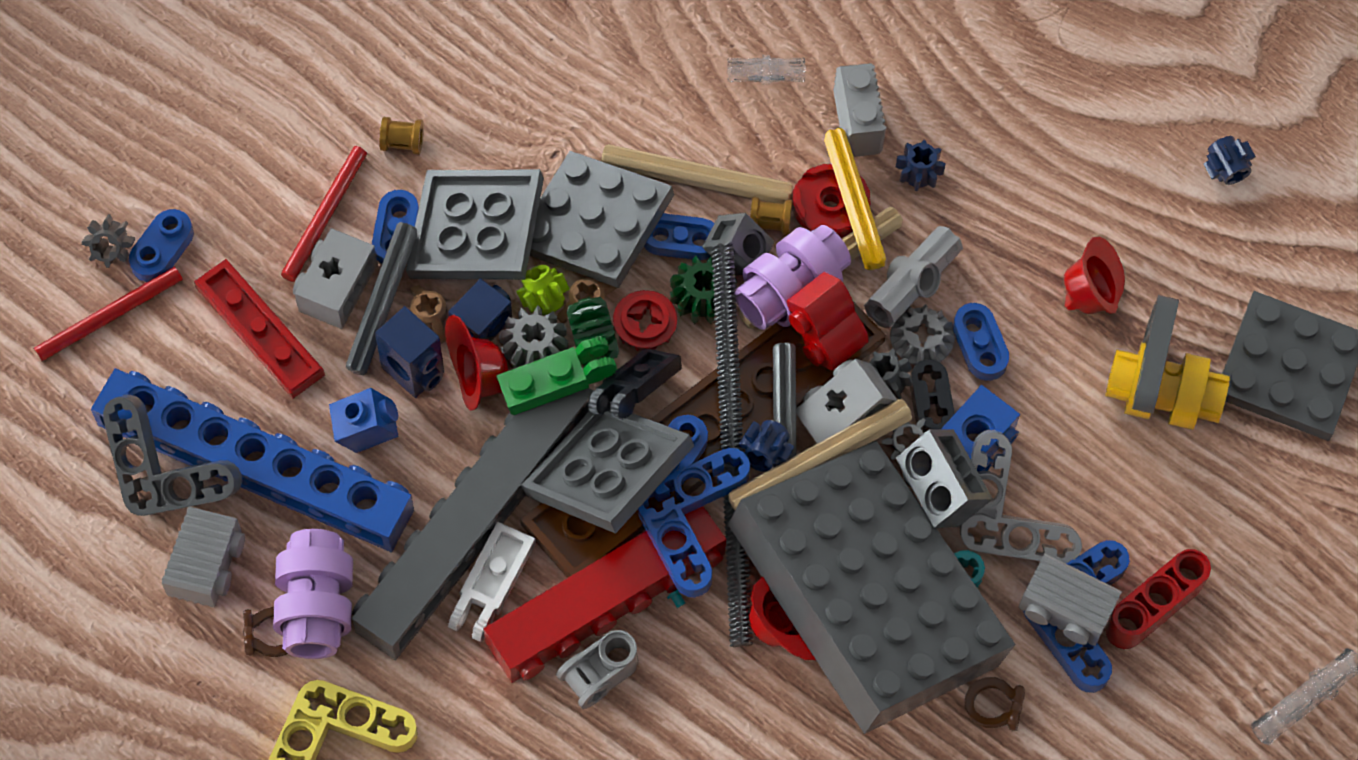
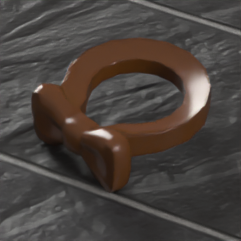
M274 607L263 609L255 615L249 609L244 610L243 636L246 655L251 656L255 651L268 657H280L288 654L282 648L283 644L269 646L261 640L254 638L253 635L255 627L259 626L266 619L274 617Z
M985 677L977 680L969 687L965 696V708L969 718L984 728H997L1008 724L1009 730L1017 731L1025 689L1021 685H1016L1013 689L1006 681L996 677ZM995 688L1002 691L1012 701V707L1009 712H1005L1000 716L986 718L975 710L974 701L982 690Z

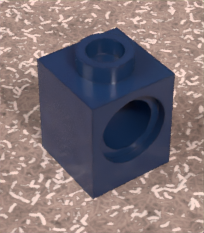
M480 278L448 311L449 316L456 315L460 317L471 337L492 341L506 327L505 321L507 318H512L511 299L498 285L491 287Z

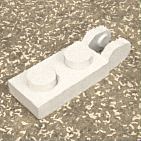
M500 522L496 523L460 591V599L448 623L449 628L458 631L463 626L473 603L484 609L473 627L472 638L479 642L483 641V628L493 623L495 614L499 615L536 545V538Z

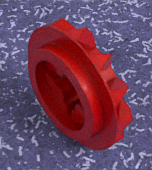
M650 290L635 291L626 295L617 304L613 314L614 331L617 332L623 344L627 343L634 346L637 351L642 348L656 350L659 345L665 342L669 343L671 336L677 329V312L671 301L664 295ZM647 309H650L651 322L655 323V325L649 324L647 330L640 332L639 322L636 320H641L644 314L646 315Z

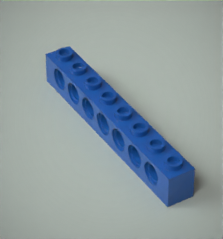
M115 368L91 407L97 425L106 429L103 420L105 405L116 397L134 395L144 405H153V408L147 412L157 452L190 466L228 460L234 463L241 472V488L391 553L414 512L412 495L409 494V491L404 486L393 481H387L385 484L373 479L368 471L359 466L350 465L348 468L338 464L333 457L324 451L313 449L310 452L303 449L293 439L284 434L276 433L273 436L261 431V428L249 419L240 417L236 420L226 416L219 407L209 402L198 404L191 401L183 392L174 387L166 386L163 389L151 384V381L146 376L136 371L126 373ZM122 409L118 411L119 419L127 420L132 418L131 410ZM179 421H190L189 425L183 429L172 428ZM137 430L122 434L125 438L138 435ZM216 436L227 437L222 444H209L210 440ZM252 452L264 453L259 460H245ZM297 467L301 469L299 474L294 477L282 476L283 472L288 468ZM219 474L215 476L228 482L227 476H220ZM328 483L338 485V488L331 493L319 491L323 485ZM364 499L376 501L375 505L369 509L363 510L356 507Z

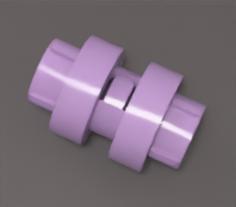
M821 225L812 231L801 227L796 228L777 243V257L770 253H764L743 269L744 283L735 289V300H737L736 303L741 312L755 327L764 330L774 323L783 327H789L791 323L788 316L791 312L787 300L821 273L826 272L841 279L843 282L842 271L851 264V256L847 246L834 230L825 225Z
M324 529L296 531L290 536L287 550L282 551L276 557L275 585L287 594L279 596L274 601L273 629L276 633L283 636L282 648L291 656L304 659L331 657L337 653V648L341 645V637L351 631L352 603L348 598L339 594L347 592L352 587L353 558L344 552V540L335 532Z

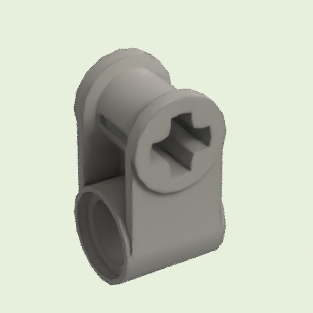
M622 630L611 631L586 650L566 661L559 668L556 676L560 681H566L580 698L578 700L580 707L587 709L599 702L611 689L636 671L638 666L637 644L628 632ZM615 648H623L630 653L627 659L621 662L611 661L607 656Z

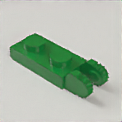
M597 336L591 340L582 341L576 348L566 349L496 375L510 414L514 416L589 388L590 384L612 376L617 370L615 360L610 357L600 358L609 350L607 340L602 338V336ZM589 362V363L582 369V366H581V365L584 364V363Z

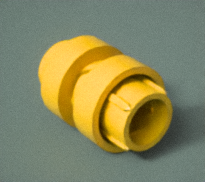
M1141 342L1138 354L1116 349L1105 396L1126 401L1124 414L1149 420L1150 413L1132 409L1146 343ZM1185 353L1182 364L1165 362L1155 409L1170 412L1169 425L1194 430L1197 419L1219 423L1226 401L1230 376L1209 371L1210 358Z

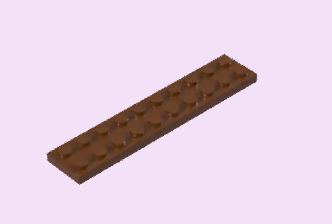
M854 301L855 312L867 331L869 343L846 361L864 359L882 345L886 338V334ZM775 323L738 351L739 355L737 358H739V362L737 363H740V365L736 368H740V370L736 373H740V375L736 378H740V382L736 383H741L740 387H737L741 388L740 392H737L741 393V395L737 398H741L740 403H742L740 406L742 414L739 416L742 417V421L738 422L743 423L742 426H739L743 427L742 431H739L743 432V434L739 437L745 435L754 421L760 426L766 420L773 421V347L775 344L791 343L796 347V409L804 403L802 399L807 392L817 386H824L834 377V371L822 365L815 366L808 360L803 351L805 343L802 335L792 325L783 327ZM717 368L650 419L665 426H668L672 420L682 415H692L702 420L708 430V441L706 449L699 460L723 450L721 449L723 444L720 443L723 440L720 438L722 435L720 433L722 430L720 426L722 424L719 423L722 420L719 418L721 416L719 413L721 410L719 406L721 404H719L720 399L718 398L720 396L718 393L720 391L718 389V386H720L718 381L720 380L717 378L720 376L717 374L720 370ZM691 430L682 431L689 434L690 437L695 435ZM707 470L710 476L713 477L712 470ZM689 478L685 480L681 488L685 494L690 495L704 482L698 478ZM675 491L670 492V498L674 497V502L677 505L679 501L676 498ZM655 497L649 498V507L646 509L653 507L656 512H661L663 510L662 503L665 500L658 502ZM540 503L520 519L521 526L531 537L536 538V543L567 578L632 540L645 530L637 510L617 533L608 531L544 503Z

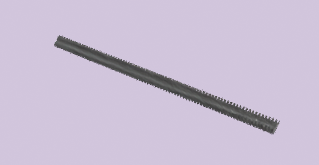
M731 242L717 243L712 246V253L714 254L712 256L714 259L712 260L714 270L712 271L715 278L713 280L715 283L713 284L715 287L713 291L715 292L714 297H716L714 299L716 302L714 304L716 313L714 314L716 316L715 321H717L715 323L717 326L715 330L718 331L715 333L718 336L716 337L718 341L716 342L718 346L716 347L718 350L716 352L718 357L716 358L719 360L717 362L719 365L717 369L720 370L717 372L720 375L717 377L720 380L718 381L720 385L718 386V389H720L718 391L720 394L718 398L720 399L719 404H721L719 406L721 409L719 411L721 414L719 418L722 419L719 421L722 424L720 426L722 429L720 431L722 434L720 438L723 439L720 443L723 444L721 449L735 448L743 451L744 448L739 446V441L743 438L739 437L743 434V432H739L742 431L743 427L739 426H742L743 423L738 422L742 421V417H739L742 414L740 412L742 403H740L741 398H737L741 395V393H737L741 390V388H737L740 387L741 383H736L740 382V378H736L740 375V373H736L740 370V368H736L740 365V363H737L739 362V358H737L739 355V344H737L738 339H734L738 338V334H734L738 331V329H735L738 326L736 324V321H738L736 317L737 305H733L737 302V300H734L736 299V295H734L736 281L735 276H733L735 273L734 247H730L733 245ZM730 462L724 463L723 473L729 472L732 477L737 476L740 465L733 467ZM728 495L723 496L725 499L723 501L725 504L723 508L725 509L724 518L726 520L724 521L726 525L724 528L727 530L724 532L727 535L725 536L727 539V546L725 548L727 550L725 552L727 555L726 564L728 566L726 567L728 571L726 574L729 576L727 577L729 581L727 582L729 586L727 587L729 591L727 595L729 596L728 605L730 607L728 608L730 612L728 613L730 617L729 631L731 633L729 636L732 638L729 641L731 643L730 647H739L753 644V642H749L753 638L749 637V634H752L753 631H748V629L752 628L748 626L750 624V621H748L750 611L747 610L751 607V605H747V603L751 602V600H747V598L751 597V595H747L751 590H746V588H750V585H746L750 581V579L746 580L750 576L746 572H749L750 569H745V567H749V564H745V562L749 561V559H745L748 555L745 554V550L728 525L735 510L729 502Z

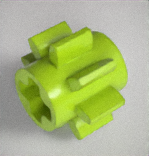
M538 265L527 270L525 280L521 281L523 287L516 290V293L523 307H528L531 313L539 306L542 309V315H548L553 311L556 312L564 305L565 298L563 293L570 290L563 273H558L556 268L550 270L547 265Z

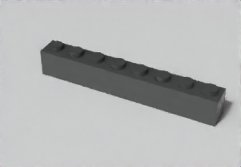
M592 389L581 390L514 416L509 412L505 419L503 430L497 437L492 435L487 439L481 448L479 460L472 468L467 466L459 474L455 482V490L447 499L441 498L435 504L429 516L431 520L423 530L417 529L410 535L404 546L405 552L396 563L390 562L383 569L378 578L379 585L371 595L365 594L358 600L352 611V622L356 634L394 660H397L479 556L496 523L504 524L526 496L521 484L590 412L588 401L591 393H593Z

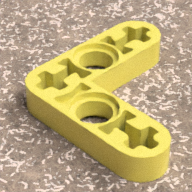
M322 680L310 681L299 691L269 760H286V758H281L283 754L291 760H316L329 729L391 752H404L410 749L417 740L418 732L415 719L403 709ZM320 693H324L326 702L335 707H338L339 699H343L338 708L337 719H333L334 712L330 707L319 705L316 711L312 710L308 699L310 697L317 698ZM355 706H362L370 712L369 720L362 726H351L345 719L347 712ZM381 713L383 714L381 718L384 725L396 727L399 722H403L405 731L408 734H400L396 740L391 739L390 731L379 725L377 733L374 734L372 732L377 726L378 714ZM299 730L308 731L313 736L312 744L303 751L293 750L288 744L291 735Z

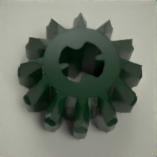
M695 255L692 259V266L681 262L678 266V274H674L670 279V287L673 289L670 292V301L672 304L678 305L677 312L680 317L691 313V321L694 325L699 321L700 317H706L710 324L715 321L714 313L716 311L714 309L716 307L714 304L716 302L714 299L716 297H714L715 292L713 291L715 289L713 286L715 278L712 271L714 270L712 267L714 265L712 263V260H714L712 256L707 260V263H701L700 259Z
M589 297L569 305L566 313L576 347L582 341L602 336V338L607 340L609 350L600 358H617L619 348L606 301L601 297L591 299Z

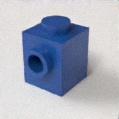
M373 388L329 404L335 442L355 453L399 437L396 425L399 415L395 403L392 399Z

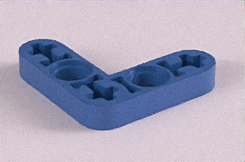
M723 449L669 474L637 509L639 518L674 585L681 594L687 597L695 598L708 592L712 585V568L684 515L728 495L732 490L747 483L750 475V462L746 454L739 449ZM730 462L733 467L740 465L738 467V475L732 477L729 472L723 473L724 463ZM711 469L713 477L717 476L718 486L713 487L711 476L707 470ZM689 478H698L704 482L706 487L700 495L689 496L682 491L681 486ZM674 487L676 498L680 504L676 505L674 497L670 498L669 488ZM655 497L658 502L665 500L662 503L663 510L656 512L653 507L646 509L649 507V498ZM669 531H680L687 540L683 547L672 550L665 547L662 543L664 535ZM689 556V563L695 573L703 571L700 574V583L694 584L691 579L684 581L686 578V568L682 560Z
M1106 540L1066 564L1111 585L1124 575L1130 559L1127 549L1121 543ZM1103 554L1107 558L1115 556L1118 559L1115 569L1111 565H1106L1095 575L1093 569L1100 565L1104 557ZM1023 611L1026 619L1072 682L1080 690L1095 693L1107 685L1112 674V664L1098 643L1095 646L1090 645L1088 642L1085 645L1077 643L1072 647L1062 646L1055 638V632L1059 629L1057 626H1052L1050 623L1047 625L1037 624L1031 621L1025 615V611ZM1084 647L1087 648L1083 659L1091 668L1097 665L1101 669L1097 676L1098 679L1093 675L1088 677L1083 675L1086 665L1080 656L1075 661L1071 660Z

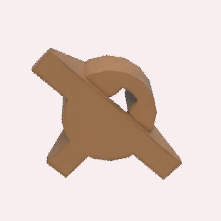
M590 278L576 281L570 287L569 301L558 313L557 319L561 323L569 321L566 313L568 306L580 300V292L584 291L587 294L582 299L601 297L605 301V296L617 289V287Z
M420 285L410 288L414 296L411 301L410 311L440 337L441 344L445 343L446 336L443 327L447 317L445 299L435 291H425Z

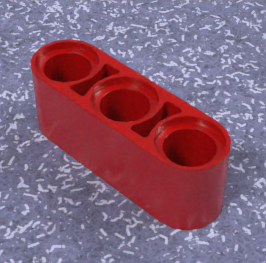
M1195 549L1183 550L1120 601L1114 608L1105 628L1106 637L1110 643L1120 649H1131L1137 646L1196 597L1210 576L1211 564L1207 556ZM1179 569H1190L1195 573L1197 579H1186L1182 576ZM1149 594H1160L1165 598L1167 604L1158 605L1154 603ZM1122 618L1130 619L1135 623L1137 630L1130 631L1124 629L1118 620Z

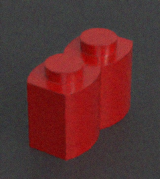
M823 272L787 300L791 312L788 319L793 328L802 335L805 343L803 347L804 354L815 366L822 365L834 371L839 365L869 343L867 331L855 312L852 297L841 279Z

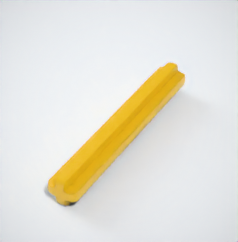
M842 128L829 130L825 134L824 141L864 267L869 271L880 269L885 266L886 256L846 132Z

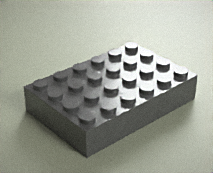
M877 441L742 499L728 523L730 529L760 575L766 580L771 592L864 734L999 667L1016 645L941 534L933 527L926 512Z

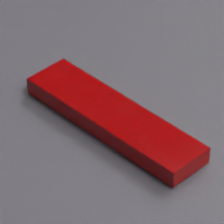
M227 259L194 281L196 289L292 399L325 376L324 369Z

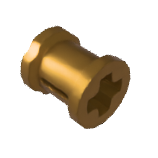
M383 117L379 138L380 151L395 148L412 150L413 154L420 155L424 134L423 120L416 119L415 123L391 121L390 117Z
M752 197L750 218L762 229L781 231L782 235H788L792 200H786L782 204L761 202L759 197Z

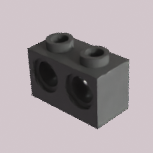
M929 429L896 457L903 471L904 480L915 492L934 528L959 527L993 500L954 429Z

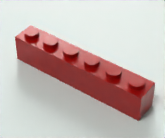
M704 506L684 516L704 551L711 568H714L723 560L727 539ZM673 530L664 535L662 543L665 547L676 550L683 547L687 539L680 531ZM647 531L483 628L485 643L511 683L520 678L528 680L539 674L544 669L546 662L556 656L564 658L571 655L581 646L580 642L593 634L601 636L607 633L617 624V619L629 612L632 615L640 613L652 603V598L665 590L667 593H672L677 588ZM689 556L682 560L686 568V578L684 581L688 580V576L695 573L689 563Z

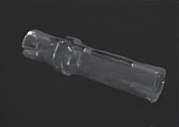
M1346 648L1322 669L1315 668L1310 672L1309 679L1283 698L1259 719L1251 723L1252 731L1262 743L1270 745L1326 699H1334L1339 694V689L1358 674V654L1352 649Z

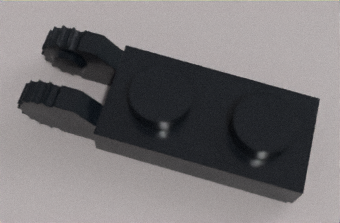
M647 348L643 349L617 369L612 376L604 379L603 383L596 388V391L593 390L588 401L589 411L593 414L601 415L610 410L612 418L626 419V417L633 413L636 403L643 401L682 369L681 356Z

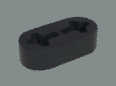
M926 359L914 366L911 373L913 386H910L915 421L917 423L919 420L925 419V423L921 427L923 434L929 429H941L954 415L946 368L940 362ZM925 373L930 374L931 379L935 380L933 392L928 393L926 381L922 380ZM931 404H935L937 415L942 417L939 424H934L933 419L928 417Z

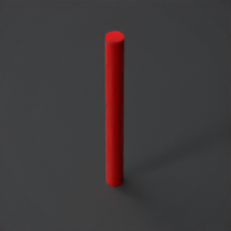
M359 146L352 148L283 268L281 276L284 279L295 282L366 158L367 152Z
M174 266L33 349L42 362L182 281L183 278Z

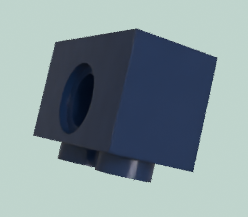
M404 306L375 332L381 368L414 398H417L424 390H432L441 381L444 373L440 337Z

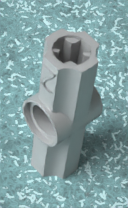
M938 226L909 257L897 256L894 258L888 268L887 281L864 305L867 315L878 326L890 328L918 297L929 298L933 296L939 288L941 272L963 249L960 238L952 233L949 228Z

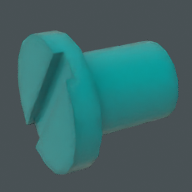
M678 589L666 597L667 599L671 598L677 609L686 604Z

